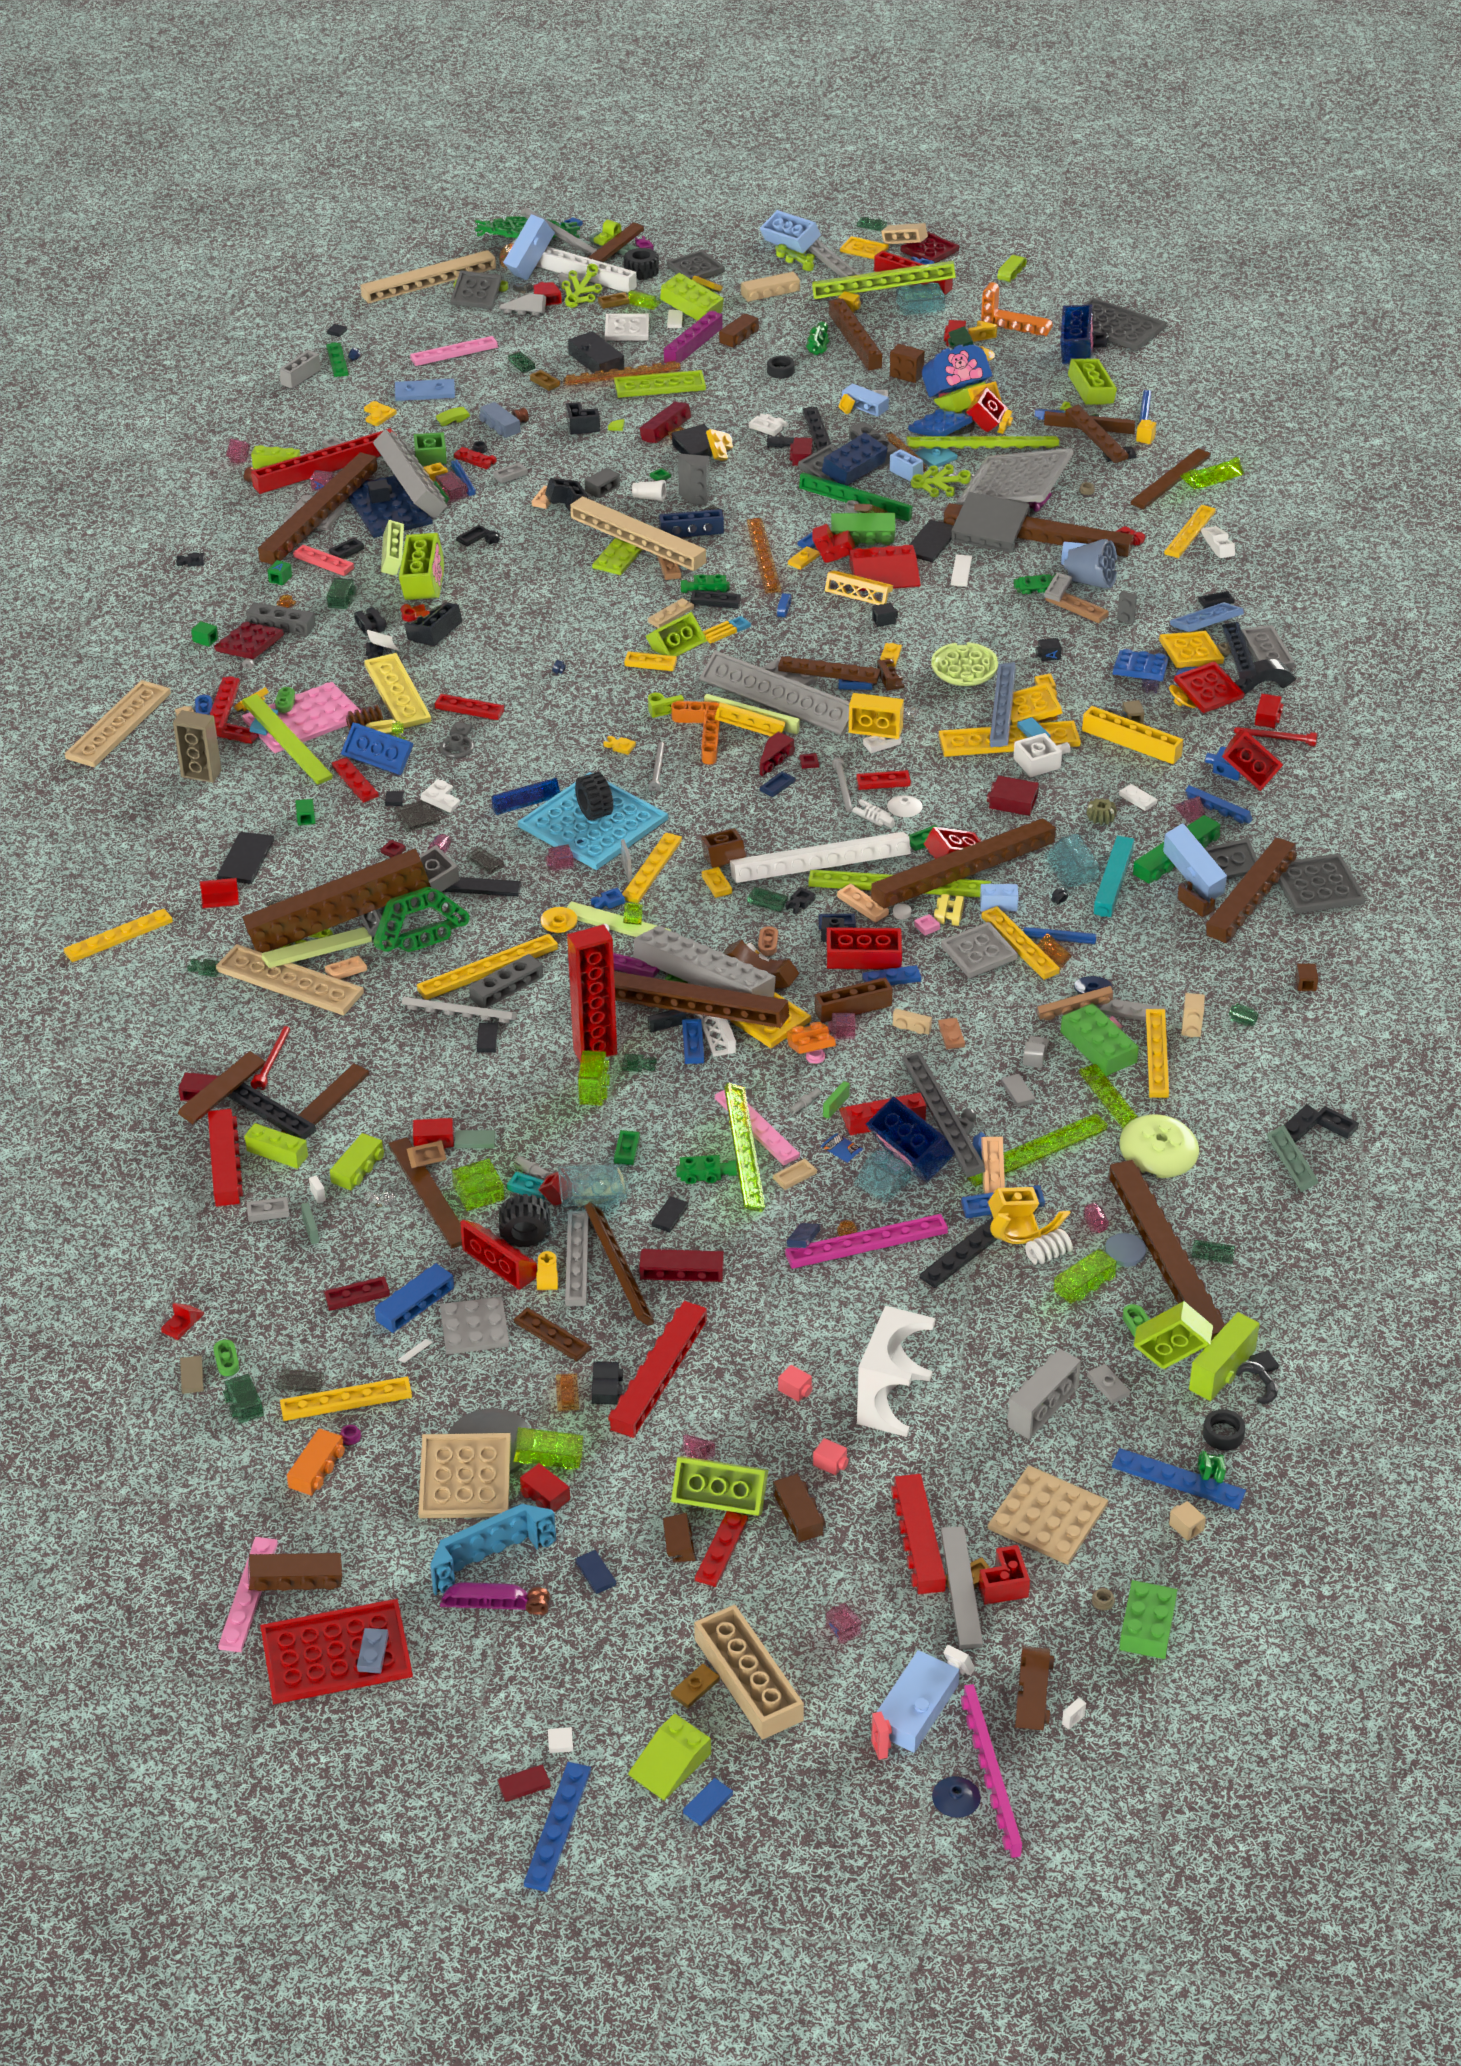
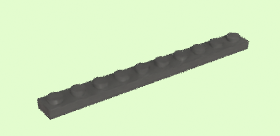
M918 1051L902 1056V1063L917 1090L921 1093L927 1108L966 1178L984 1173L985 1166L921 1052Z

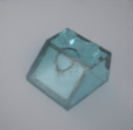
M879 1148L867 1158L854 1185L885 1204L910 1183L911 1166Z

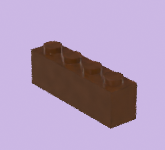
M885 977L815 994L814 1011L820 1022L824 1023L892 1006L893 988Z
M341 1553L249 1554V1590H333L341 1587Z

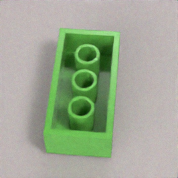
M831 513L830 530L833 535L848 530L855 545L859 543L890 545L894 543L895 513Z
M1089 1004L1062 1016L1060 1032L1105 1076L1137 1063L1139 1046L1095 1004Z

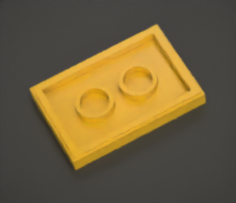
M851 236L841 246L840 252L874 259V256L882 250L886 252L889 245Z

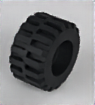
M635 248L629 250L623 256L624 269L636 272L638 280L651 279L659 273V256L652 249Z
M595 772L577 778L575 793L578 805L584 816L588 820H594L612 814L613 796L605 777L600 772Z
M523 1194V1196L516 1195L514 1198L510 1197L507 1199V1202L501 1204L499 1208L500 1236L506 1242H509V1245H516L518 1247L537 1246L539 1242L543 1243L545 1238L549 1237L551 1230L550 1208H548L546 1202H543V1199H537L534 1195L528 1196V1194Z

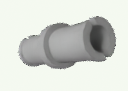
M518 1156L514 1161L516 1162L514 1167L525 1172L526 1175L545 1180L548 1175H551L549 1171L539 1167L538 1163L530 1162L522 1156Z

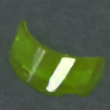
M1238 456L1218 465L1200 470H1190L1182 474L1181 478L1193 489H1200L1244 475V471Z

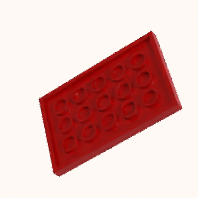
M398 1598L260 1625L273 1705L413 1677ZM365 1628L388 1630V1640L381 1673L358 1672L357 1670Z

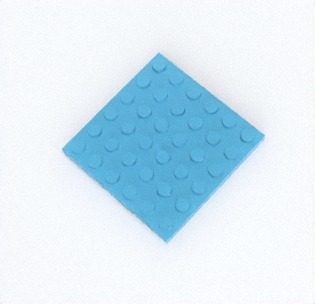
M574 782L520 819L518 827L559 850L564 848L562 852L598 870L621 853L622 839L625 840L626 846L629 848L667 821L668 813L608 782L613 796L612 814L588 820L578 805L575 793L576 782ZM578 840H583V841H584V842H582V843L577 844V841H578Z

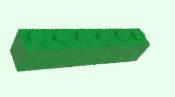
M1206 815L1201 816L1186 826L1203 848H1206L1212 841H1217L1220 837L1221 824ZM1164 842L1134 861L1133 875L1150 884L1154 880L1158 881L1166 872L1170 873L1175 865L1163 852Z

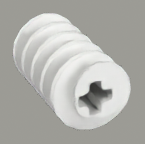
M1056 1229L1054 1232H1049L1047 1235H1042L1040 1238L1027 1242L1025 1250L1028 1258L1036 1265L1037 1261L1040 1264H1044L1045 1259L1051 1261L1052 1256L1058 1258L1059 1253L1064 1255L1066 1251L1071 1252L1073 1246L1068 1234L1062 1229Z

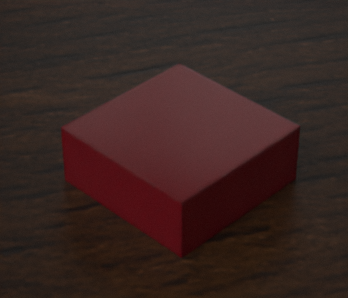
M816 753L799 754L802 769L819 768Z
M390 840L380 850L382 854L394 857L402 854L406 850V846Z

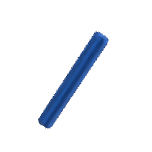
M1150 390L1143 391L1139 423L1142 419L1148 420L1151 400Z
M452 460L451 467L468 496L475 495L476 490L459 461Z
M1024 927L1023 932L1029 938L1095 944L1097 937L1096 934L1030 927Z

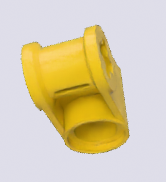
M550 1251L542 1252L538 1256L537 1291L558 1290L556 1255Z

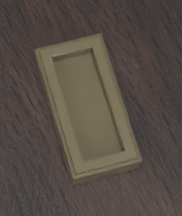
M202 1355L180 1358L182 1394L204 1391Z

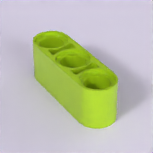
M1011 255L999 268L997 278L1011 282L1023 270L1022 268L1026 267L1027 259Z

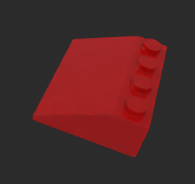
M905 544L903 546L850 550L849 565L852 575L893 585V589L921 586L913 545ZM862 588V589H860L859 591H867V590H866V588Z

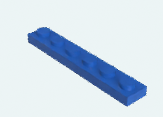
M1119 1448L1112 1463V1468L1238 1510L1246 1494V1489L1224 1482L1217 1483L1212 1478L1203 1480L1200 1474Z
M567 1762L525 1877L524 1887L548 1892L591 1773L590 1766Z

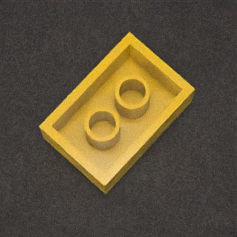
M853 693L849 703L848 733L899 739L903 729L904 699Z

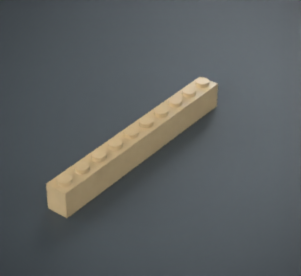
M486 250L361 284V296L369 304L456 280L460 270L481 273L496 269L495 256Z
M583 496L570 504L571 518L692 571L697 570L706 563V549Z

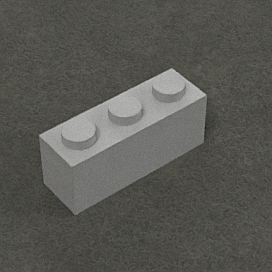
M307 350L279 369L281 385L293 389L320 371L319 354Z

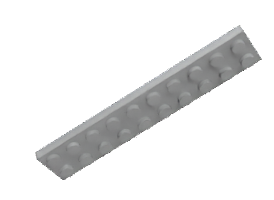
M714 650L699 678L704 683L798 718L840 736L844 735L849 726V701Z

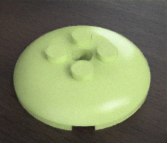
M967 642V645L952 643L939 648L933 654L931 666L934 673L947 683L957 686H975L988 681L996 674L998 661L996 654L985 646Z
M1157 1114L1140 1116L1129 1122L1121 1133L1119 1145L1125 1160H1133L1136 1167L1140 1168L1141 1173L1145 1174L1146 1171L1157 1175V1178L1175 1177L1189 1171L1195 1165L1199 1156V1145L1193 1132L1182 1122L1169 1116Z

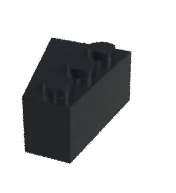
M445 602L429 610L430 614L424 617L420 615L416 621L411 624L406 622L404 626L408 640L435 646L463 622L459 604Z

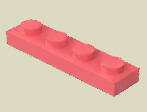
M306 545L300 546L293 552L294 558L343 576L354 569V563Z

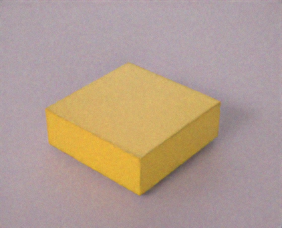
M843 394L838 407L845 414H849L855 400L848 394Z

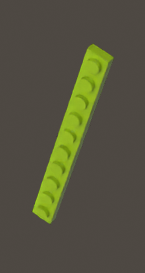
M1057 436L906 437V443L912 449H918L919 447L948 449L954 446L958 449H963L965 446H970L974 449L980 448V446L990 449L995 448V446H1000L1001 448H1010V446H1015L1016 448H1024L1025 446H1030L1031 448H1039L1040 446L1054 448L1059 446L1060 441Z
M810 870L808 887L842 889L852 884L859 890L871 891V883L892 875ZM960 879L924 894H946L950 896L980 898L981 884H991V881Z

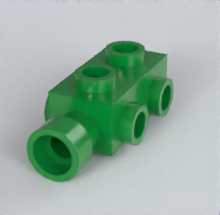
M819 322L817 327L814 326L809 332L810 335L807 338L806 347L814 355L822 354L827 350L826 345L830 341L827 334V323Z
M1050 574L1019 577L1013 581L1014 589H1017V593L1022 592V595L1032 594V591L1045 593L1056 574L1052 576Z
M694 575L693 582L681 580V593L693 590L712 592L721 590L720 592L726 593V591L730 590V583L726 581V575Z
M720 1155L680 1157V1165L676 1166L677 1178L681 1177V1181H685L686 1184H695L697 1181L715 1183L717 1180H721V1175L737 1176L736 1160L720 1163Z

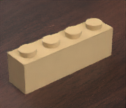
M794 272L741 282V295L747 302L800 291V279Z

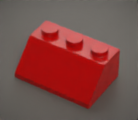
M1246 730L1238 731L1228 743L1222 755V758L1259 791L1267 785L1283 766L1276 757Z

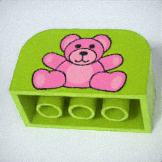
M438 533L406 535L399 572V581L405 600L439 598L444 574V557Z

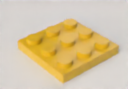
M1207 631L1161 634L1159 637L1160 643L1176 668L1200 667L1214 661L1217 664H1223L1224 657Z
M1048 682L1013 692L1010 721L1012 725H1017V722L1031 717L1038 722L1045 718L1063 714L1062 708Z
M774 992V998L785 999ZM788 1001L789 1017L781 1028L730 1020V1022L769 1048H773L787 1038L786 1031L792 1030V1027H804L810 1023L811 1015Z

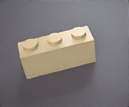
M925 223L888 225L881 231L884 244L919 243L928 237Z

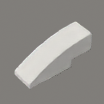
M1217 526L1201 529L1205 540L1219 558L1235 556V543L1228 540L1227 532Z

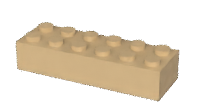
M735 1604L694 1622L696 1643L762 1740L804 1721V1703Z

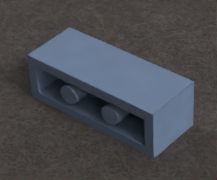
M496 402L480 407L479 418L481 422H485L491 429L493 428L497 431L499 435L507 438L521 432L520 420Z

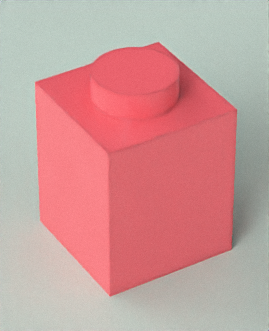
M790 1365L778 1377V1391L798 1402L803 1397H808L812 1392V1376L793 1365Z
M823 1438L813 1452V1466L835 1476L840 1470H845L849 1461L847 1458V1448Z

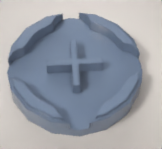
M1119 1233L1113 1235L1107 1240L1105 1245L1106 1257L1112 1260V1263L1119 1266H1135L1137 1263L1142 1262L1146 1256L1147 1249L1145 1243L1141 1238L1133 1234Z

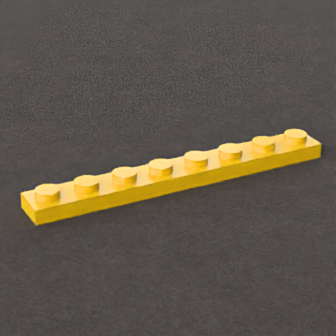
M546 934L417 984V991L425 1000H429L478 981L527 954L537 958L558 950V943L550 934Z

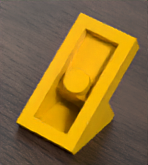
M977 321V327L968 328V333L973 342L997 338V325Z

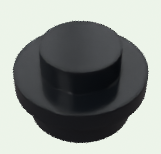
M476 441L472 446V450L484 453L487 451V445L483 441Z
M491 530L486 533L484 539L488 544L498 543L500 541V534L496 530Z
M1057 888L1052 893L1051 901L1053 903L1056 902L1058 905L1066 901L1069 896L1065 888Z

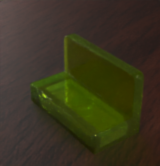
M634 290L628 292L629 304L654 310L661 304V301L656 300V296Z

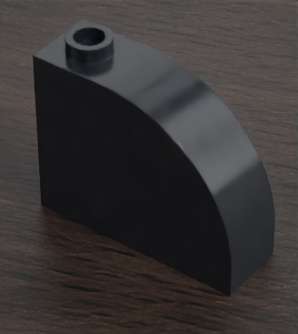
M705 424L671 433L672 446L680 454L709 456V459L713 455L706 434L709 428Z

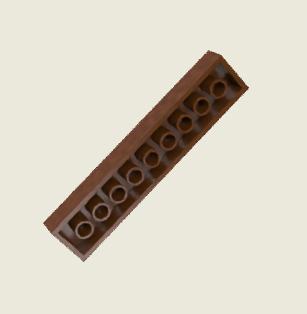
M416 848L242 916L255 950L264 953L384 907L392 898L425 887H431L419 854Z

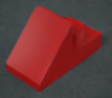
M173 1303L174 1315L161 1327L162 1333L179 1340L205 1314L203 1311L188 1304Z

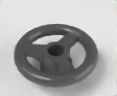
M453 734L440 744L441 753L449 758L468 756L474 749L473 742L460 734ZM463 742L469 745L467 750L463 748ZM453 750L458 751L460 753H450L448 751Z

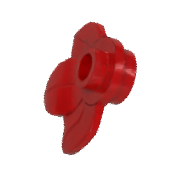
M404 604L400 608L402 620L407 622L415 621L420 615L424 617L430 614L429 611H425L424 604L415 607Z

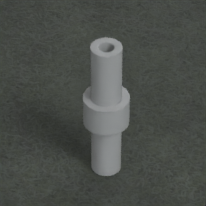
M816 1088L808 1095L805 1094L799 1098L798 1102L789 1108L790 1113L794 1115L802 1108H807L811 1105L812 1101L821 1095L820 1089Z

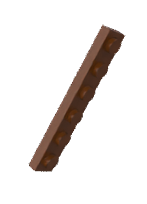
M1079 404L1066 409L1065 414L1115 464L1128 459V453Z
M781 656L778 664V671L874 684H877L880 676V669L874 667L808 660L806 658H792L790 656Z

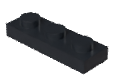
M693 590L690 603L738 609L741 594Z

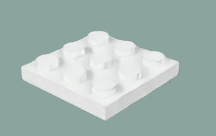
M649 313L606 314L605 341L648 340Z

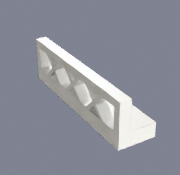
M697 1014L698 1019H701L702 1029L713 1057L736 1053V1040L728 1020ZM710 1019L716 1023L712 1027L706 1025L705 1022ZM714 1031L719 1033L720 1037L716 1039L711 1037L710 1034ZM717 1044L725 1046L726 1049L716 1051L715 1047Z

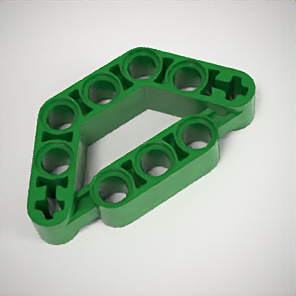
M425 887L392 898L387 902L373 943L377 949L384 952H389L395 948L412 952L449 939L451 929L466 926L469 923L470 916L467 911L439 890ZM430 892H433L434 897L429 901L428 895ZM416 897L417 902L412 906L411 900ZM447 902L448 907L443 911L442 906ZM399 903L400 908L397 912H395L394 906L395 904ZM431 907L446 919L399 935L405 916ZM453 913L459 914L460 920H459L458 917H456L455 915H452V914H453ZM393 921V927L388 929V923ZM443 927V933L439 936L438 929ZM426 933V939L421 941V935ZM409 938L410 943L405 947L404 941Z

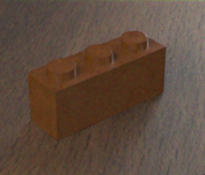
M746 313L742 314L719 331V343L733 348L741 344L743 340L748 339L750 335L759 330V318Z
M795 1474L773 1481V1495L797 1542L800 1543L822 1536L823 1527L826 1526L823 1514H819L817 1511L815 1499L813 1497L810 1498L806 1482L801 1481L799 1475Z

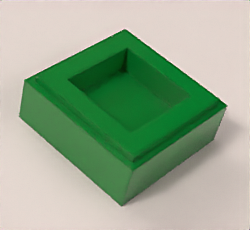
M660 468L651 472L650 477L655 481L671 478V474Z

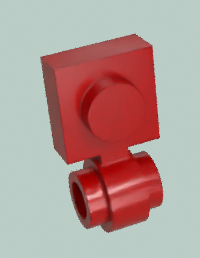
M1126 526L1115 531L1133 535V545L1135 546L1144 543L1145 535L1142 532H1136Z

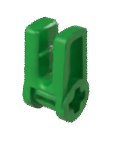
M1206 1451L1200 1452L1197 1469L1203 1480H1209L1212 1474L1217 1483H1223L1226 1472L1224 1455L1218 1454V1456L1207 1454Z

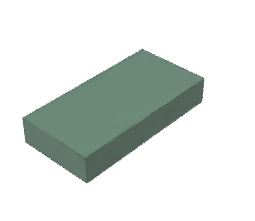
M456 1130L455 1148H495V1130Z
M309 1203L301 1204L302 1219L311 1244L319 1243L318 1229Z

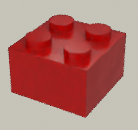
M986 387L975 396L966 413L972 416V419L981 429L989 432L1000 423L1008 408Z

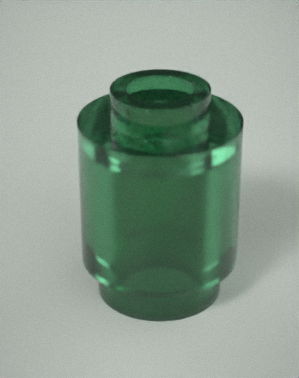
M1237 1003L1235 1006L1232 1005L1229 1016H1231V1021L1247 1027L1249 1025L1254 1027L1259 1012H1256L1254 1008Z

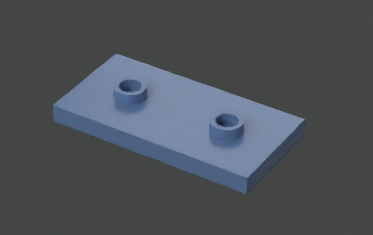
M454 379L395 382V401L455 398Z
M1223 602L1172 619L1170 625L1191 632L1242 615L1244 612L1241 607Z

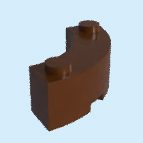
M743 940L729 944L723 954L729 957L737 958L743 963L751 964L757 969L765 970L769 974L776 976L775 989L790 987L800 974L790 959L763 960Z
M1022 1646L1019 1686H1023V1691L1018 1690L1015 1728L1044 1731V1724L1049 1725L1050 1710H1046L1049 1669L1053 1670L1054 1656L1050 1655V1649Z

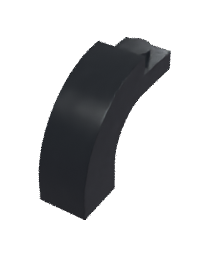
M1265 659L1254 662L1255 676L1249 679L1239 678L1235 681V684L1247 694L1255 686L1265 681H1274L1281 688H1286L1296 680V677L1281 661Z

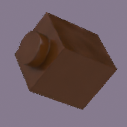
M1297 963L1295 971L1297 990L1317 991L1319 978L1316 963Z

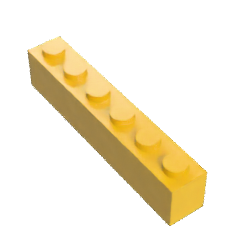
M1091 706L1083 714L1082 731L1173 765L1182 756V738Z

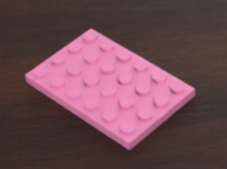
M329 682L306 692L296 694L292 710L287 713L278 712V717L303 743L347 726L346 715L348 711H352L354 714V710L358 709L360 712V709L333 682ZM275 703L268 705L271 709L276 710ZM250 712L242 715L243 721L250 727L255 717ZM269 732L267 735L259 734V738L274 753L285 750Z

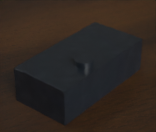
M593 331L568 339V354L599 378L625 370L624 355Z

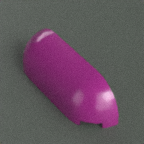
M460 1582L453 1584L444 1592L440 1607L526 1610V1602L529 1599L527 1597L528 1593L515 1584Z

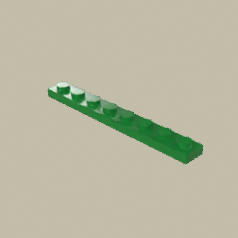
M807 473L800 474V489L845 503L854 500L859 504H871L887 510V513H895V518L907 522L912 518V505Z

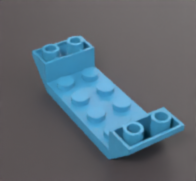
M520 1504L440 1540L430 1564L433 1593L437 1595L438 1588L441 1593H444L450 1586L455 1584L454 1571H460L465 1565L472 1562H480L485 1556L492 1553H500L505 1547L514 1543L520 1544L527 1537L536 1549H538V1543H541L543 1547L550 1546L556 1541L555 1513L553 1510Z

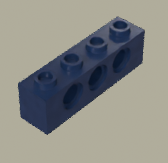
M722 509L659 514V529L679 538L724 534V517Z

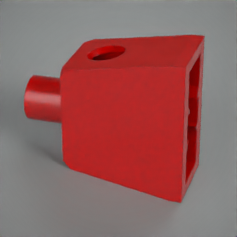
M539 282L533 285L534 294H541L546 297L545 306L562 304L561 291L553 282Z

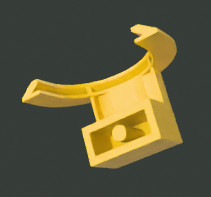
M1033 1187L997 1188L988 1201L994 1218L990 1225L992 1235L999 1240L1012 1244H1024L1033 1241L1035 1238H1040L1042 1235H1047L1049 1232H1054L1071 1213L1070 1211H1059L1052 1222L1039 1229L1033 1214L1039 1205Z

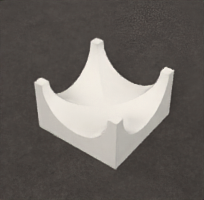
M885 1306L859 1365L857 1424L907 1437L910 1426L901 1423L894 1416L889 1407L887 1395L899 1384L909 1386L911 1380L930 1381L932 1371L913 1362L904 1352L901 1342L914 1332L933 1330L935 1318Z

